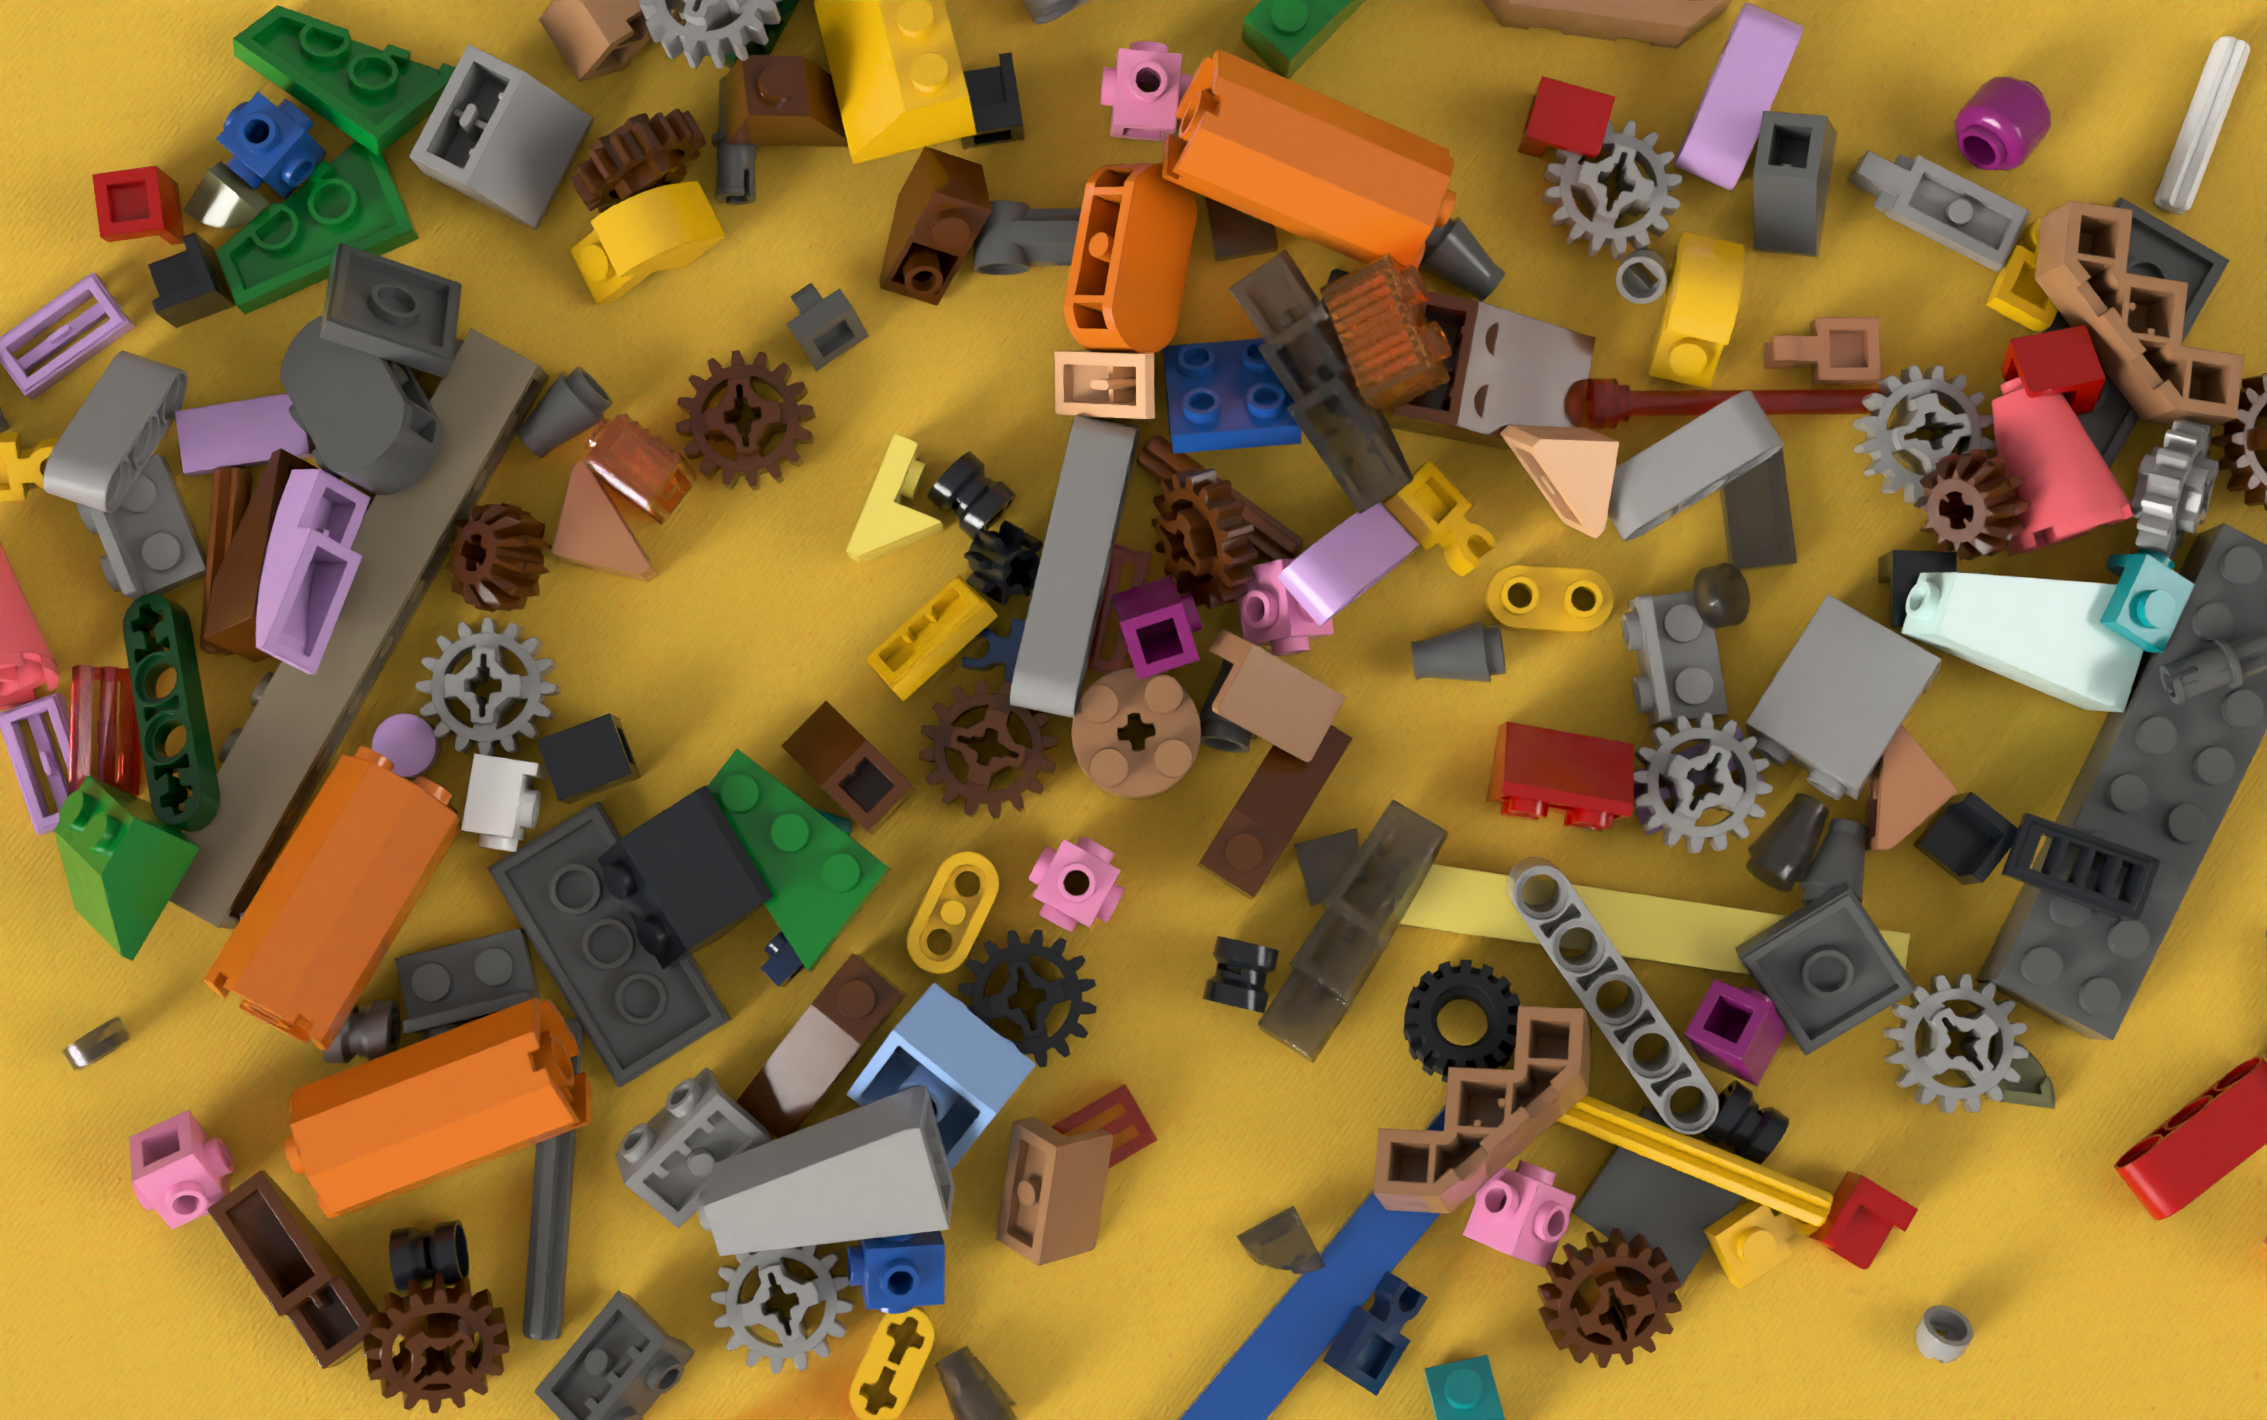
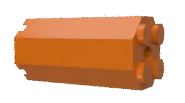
M1220 49L1214 52L1213 58L1207 57L1201 62L1179 103L1175 115L1176 118L1182 120L1179 138L1169 134L1163 149L1161 178L1388 274L1399 272L1410 277L1415 273L1423 258L1427 237L1434 226L1442 228L1447 223L1456 202V193L1447 189L1454 166V159L1450 157L1449 149Z
M360 746L354 757L342 754L204 978L205 983L210 989L226 999L230 991L244 998L239 1008L251 1016L306 1044L311 1039L317 1048L328 1051L462 828L457 815L458 811L448 804L452 795L446 789L421 776H418L414 783L392 772L395 765L389 759L365 746Z
M532 998L295 1089L294 1093L289 1096L290 1126L293 1135L285 1138L284 1151L292 1170L298 1175L306 1174L308 1181L316 1190L318 1203L323 1213L329 1219H333L345 1213L358 1212L592 1123V1088L586 1072L574 1075L570 1058L580 1055L574 1035L553 1001L544 1000L540 1002L539 998Z

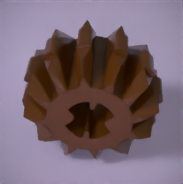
M1971 449L1963 452L1962 455L1952 453L1940 458L1939 462L1935 463L1936 470L1926 473L1919 480L1927 495L1919 497L1913 506L1928 514L1929 520L1925 521L1920 532L1932 533L1936 531L1939 534L1937 551L1949 552L1956 549L1960 560H1973L1982 555L1993 556L2004 551L2005 547L2008 546V540L2019 536L2025 529L2017 515L2026 512L2032 503L2017 497L2015 489L2020 487L2025 477L2015 475L2008 478L2006 476L2008 457L1996 456L1988 459L1984 449Z
M501 503V505H473L469 519L457 520L458 536L456 540L447 543L453 550L452 559L445 566V570L454 574L451 591L462 595L465 598V602L474 605L476 609L495 612L496 610H523L527 597L539 596L540 594L538 583L540 575L549 573V570L544 566V557L551 550L552 546L542 540L545 524L535 520L534 517H531L530 512L523 511L519 506Z

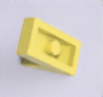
M894 433L846 549V553L851 560L864 564L944 530L940 520L901 505L904 496L912 500L915 498L926 472L927 464L919 461L922 453L917 442Z

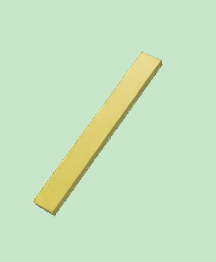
M1408 860L1401 861L1393 924L1541 945L1510 900L1507 893V878L1509 875ZM1529 878L1522 889L1523 900L1531 905H1540L1547 902L1554 893L1555 882ZM1571 884L1621 957L1751 976L1739 959L1735 948L1787 917L1786 915ZM1574 927L1567 930L1560 939L1559 948L1586 952L1591 944L1590 930L1583 927ZM1878 929L1906 970L1910 933Z

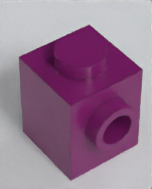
M1172 576L1111 595L1138 680L1200 660L1192 633L1203 630L1192 594L1179 596Z
M1714 979L1684 1035L1701 1062L1758 1086L1787 1031L1775 1010V1003L1769 997L1749 987L1742 986L1740 989H1737Z

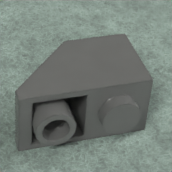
M1763 111L1753 173L1755 251L1818 257L1837 132L1827 116Z

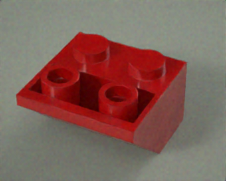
M1506 721L1498 728L1486 801L1501 803L1500 814L1508 817L1538 821L1539 817L1547 818L1548 812L1565 815L1563 826L1593 832L1611 829L1613 822L1632 816L1634 804V744Z

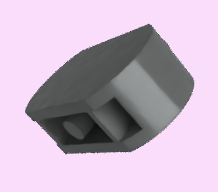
M323 315L317 317L296 335L288 347L282 362L280 381L293 403L289 407L290 415L311 436L316 446L312 455L323 471L339 480L345 478L375 495H392L408 489L426 474L435 461L443 438L442 423L409 366L320 338Z

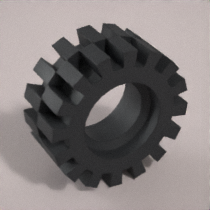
M1461 960L1460 966L1451 967L1450 961L1439 964L1438 971L1432 974L1428 970L1420 977L1419 985L1417 987L1413 986L1409 994L1403 1029L1405 1040H1408L1410 1045L1409 1052L1414 1061L1419 1059L1423 1063L1422 1069L1429 1075H1432L1433 1072L1442 1075L1443 1082H1448L1449 1067L1498 1069L1501 1065L1504 1067L1511 1059L1514 1048H1516L1519 998L1517 993L1511 994L1509 990L1511 983L1504 976L1500 979L1492 975L1494 968L1484 963L1481 969L1471 967L1472 960ZM1469 1000L1477 1004L1484 1011L1488 1028L1485 1035L1479 1041L1470 1045H1456L1443 1037L1437 1025V1016L1440 1010L1451 1001Z

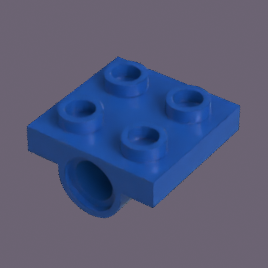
M1288 336L1171 345L1163 348L1168 426L1173 453L1301 444V420Z

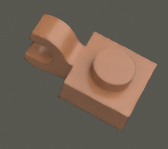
M1817 317L1810 322V336H1773L1772 342L1764 343V368L1789 369L1811 366L1812 384H1875L1881 380L1879 317Z

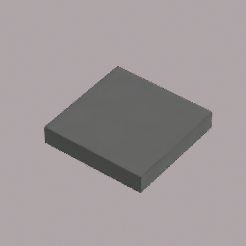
M338 243L331 262L319 337L446 378L454 358L462 284L346 244Z
M1846 881L1735 948L1739 959L1760 990L1775 1003V1010L1805 1056L1917 990L1912 979Z
M1643 1106L1637 1114L1640 1117L1672 1129L1663 1118L1647 1107ZM1616 1145L1570 1212L1607 1238H1609L1613 1228H1620L1627 1243L1638 1233L1643 1234L1652 1249L1660 1246L1664 1251L1682 1286L1710 1245L1703 1230L1734 1210L1743 1196Z

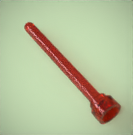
M1590 378L1585 397L1586 422L1589 429H1616L1618 422H1629L1630 416H1699L1729 398L1747 390L1630 391L1628 384H1618L1616 378ZM1880 389L1750 390L1766 415L1871 414L1872 412L1862 404V399L1871 393L1883 395Z

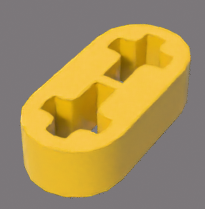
M914 1306L910 1311L904 1313H886L878 1324L853 1379L849 1393L850 1405L856 1416L861 1420H895L904 1410L936 1337L935 1322L929 1312L921 1306ZM908 1316L919 1321L916 1332L925 1338L922 1345L911 1343L907 1347L902 1360L899 1361L890 1357L897 1336L888 1330L891 1322L902 1325ZM886 1366L896 1371L890 1384L889 1392L897 1397V1402L895 1405L884 1402L879 1411L872 1410L867 1406L870 1395L862 1391V1385L864 1382L875 1385Z

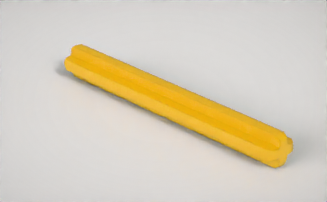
M1585 1095L1557 1120V1122L1815 1226H1822L1825 1223L1833 1203V1196L1830 1192L1588 1095Z

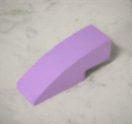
M295 469L290 473L267 544L260 578L256 613V648L307 674L313 675L317 672L362 559V555L351 550V547L371 497L322 469Z

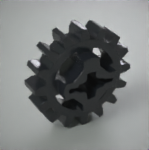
M1015 930L1008 931V947L1000 950L990 940L984 943L986 953L990 957L985 964L969 959L966 965L971 972L977 975L975 983L959 984L958 991L964 995L972 996V1005L967 1007L970 1012L1001 1037L1011 1041L1022 1054H1033L1036 1063L1042 1068L1047 1066V1050L1053 1047L1065 1058L1071 1054L1065 1040L1070 1033L1081 1038L1087 1036L1088 1031L1077 1021L1080 1014L1096 1013L1097 1006L1082 1001V992L1092 989L1096 984L1094 979H1078L1076 971L1082 967L1086 960L1081 955L1067 961L1062 956L1067 943L1063 938L1056 941L1050 949L1043 946L1042 930H1034L1030 944H1021L1020 937ZM1029 955L1039 956L1051 961L1062 971L1066 978L1049 982L1033 972ZM1007 961L1010 977L999 994L984 997L985 988L990 976L998 966ZM1019 968H1023L1025 980H1029L1032 989H1043L1046 994V1001L1036 1005L1037 1015L1034 1016L1036 1030L1032 1029L1030 1018L1026 1017L1022 1008L1012 1009L1009 996L1019 993L1018 982L1021 981ZM1071 1000L1069 1014L1064 1024L1057 1032L1048 1037L1045 1019L1054 1004ZM1005 1016L1022 1027L1025 1042L1015 1041L1004 1036L992 1025L990 1019Z

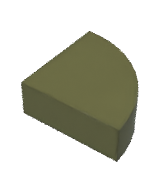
M220 161L208 170L183 211L194 219L213 227L236 228L253 220L269 206L270 202Z
M1995 1036L1992 1037L1990 1062H1992L1995 1053ZM2014 1041V1046L2026 1049L2022 1044ZM2030 1052L2027 1058H2012L2010 1067L2016 1070L2021 1079L2018 1083L2001 1079L1998 1086L2002 1090L2004 1099L2000 1102L2055 1109L2053 1084L2039 1061Z

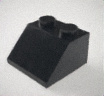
M706 785L620 838L597 859L603 869V879L608 890L615 898L623 902L636 924V933L641 945L649 954L656 957L663 970L721 939L773 898L772 893Z

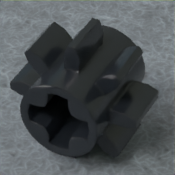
M1007 520L1003 521L999 532L994 530L986 531L983 528L978 530L979 535L970 545L969 551L964 553V558L968 560L969 566L973 571L967 579V583L980 592L986 593V596L1001 605H1006L1010 594L1030 596V590L1034 588L1040 558L1036 552L1040 550L1043 543L1024 532V529Z

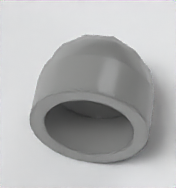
M1637 249L1624 257L1617 271L1616 285L1619 292L1624 298L1637 304H1647L1657 300L1663 294L1668 282L1669 270L1667 263L1661 254L1652 249ZM1636 263H1642L1658 280L1653 284L1646 272Z
M1942 1305L1932 1306L1926 1310L1917 1326L1915 1334L1917 1347L1927 1359L1933 1357L1939 1360L1940 1363L1948 1364L1964 1354L1973 1338V1328L1968 1319L1959 1311ZM1935 1330L1944 1332L1943 1337L1938 1335Z

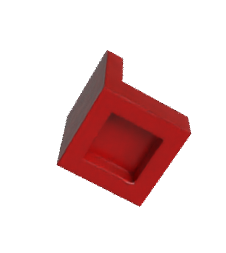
M1542 76L1533 95L1518 152L1542 159L1547 147L1550 146L1585 157L1596 158L1601 151L1615 96Z
M148 166L92 174L99 232L102 239L106 242H115L159 235L171 245L184 243L178 183L160 168Z
M2086 325L2011 339L2001 367L2004 381L2007 382L2020 377L2026 395L2030 398L2063 393L2076 415L2093 412L2106 379Z
M1847 1171L1833 1195V1203L1825 1223L1816 1232L1810 1234L1809 1238L1856 1267L1866 1270L1872 1264L1892 1228L1905 1232L1918 1209L1865 1176Z

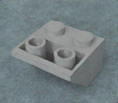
M468 44L409 157L425 176L537 230L594 119L528 73Z

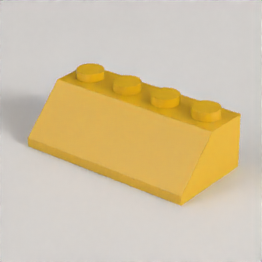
M813 0L853 164L977 134L970 98L944 0Z

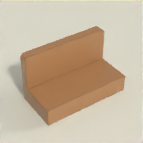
M1221 628L1209 651L1234 665L1212 704V711L1305 762L1311 761L1346 696L1253 643Z
M1034 1117L1014 1121L996 1239L1038 1266L1093 1250L1097 1242L1113 1135L1104 1129H1097L1067 1137Z

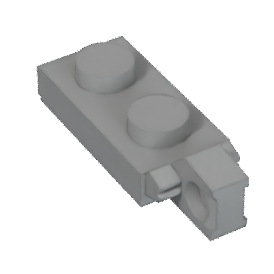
M1866 151L1858 159L1848 182L1869 194L1877 196L1873 207L1882 213H1886V217L1995 272L2004 267L2030 213L2027 209L1919 155L1912 159L1899 154L1894 163L1870 151Z

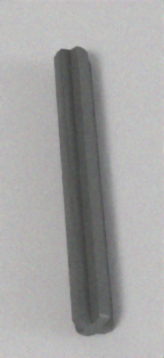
M563 1018L574 1035L580 1055L570 1058L574 1075H578L581 1073L584 1029L577 1019ZM576 1129L536 1144L523 1321L524 1336L533 1340H555L562 1334Z

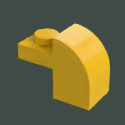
M691 181L656 187L612 206L591 220L595 230L573 246L570 251L597 305L617 301L652 272L687 267L726 235L699 182Z
M1682 231L1665 288V311L1648 363V375L1710 389L1723 347L1729 344L1739 307L1745 270L1744 245Z

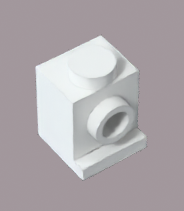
M474 753L461 830L480 834L479 847L516 852L518 840L524 841L526 828L534 829L540 811L541 793L538 790H533L534 778L547 780V767L539 763Z

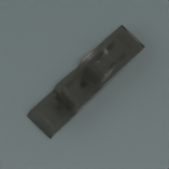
M1284 249L1233 284L1229 290L1265 341L1258 347L1259 351L1294 400L1287 409L1359 514L1411 483L1414 479L1411 470L1360 368L1325 308L1288 251Z
M1394 799L1391 801L1322 903L1325 909L1324 914L1290 962L1293 970L1257 1023L1261 1031L1312 1063L1315 1062L1360 992L1418 893L1448 836L1445 829Z

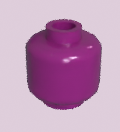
M1995 77L1984 83L1962 107L1955 120V133L1961 154L1968 162L1983 170H2012L2021 165L2042 142L2051 127L2050 110L2041 91L2034 84L2013 77Z

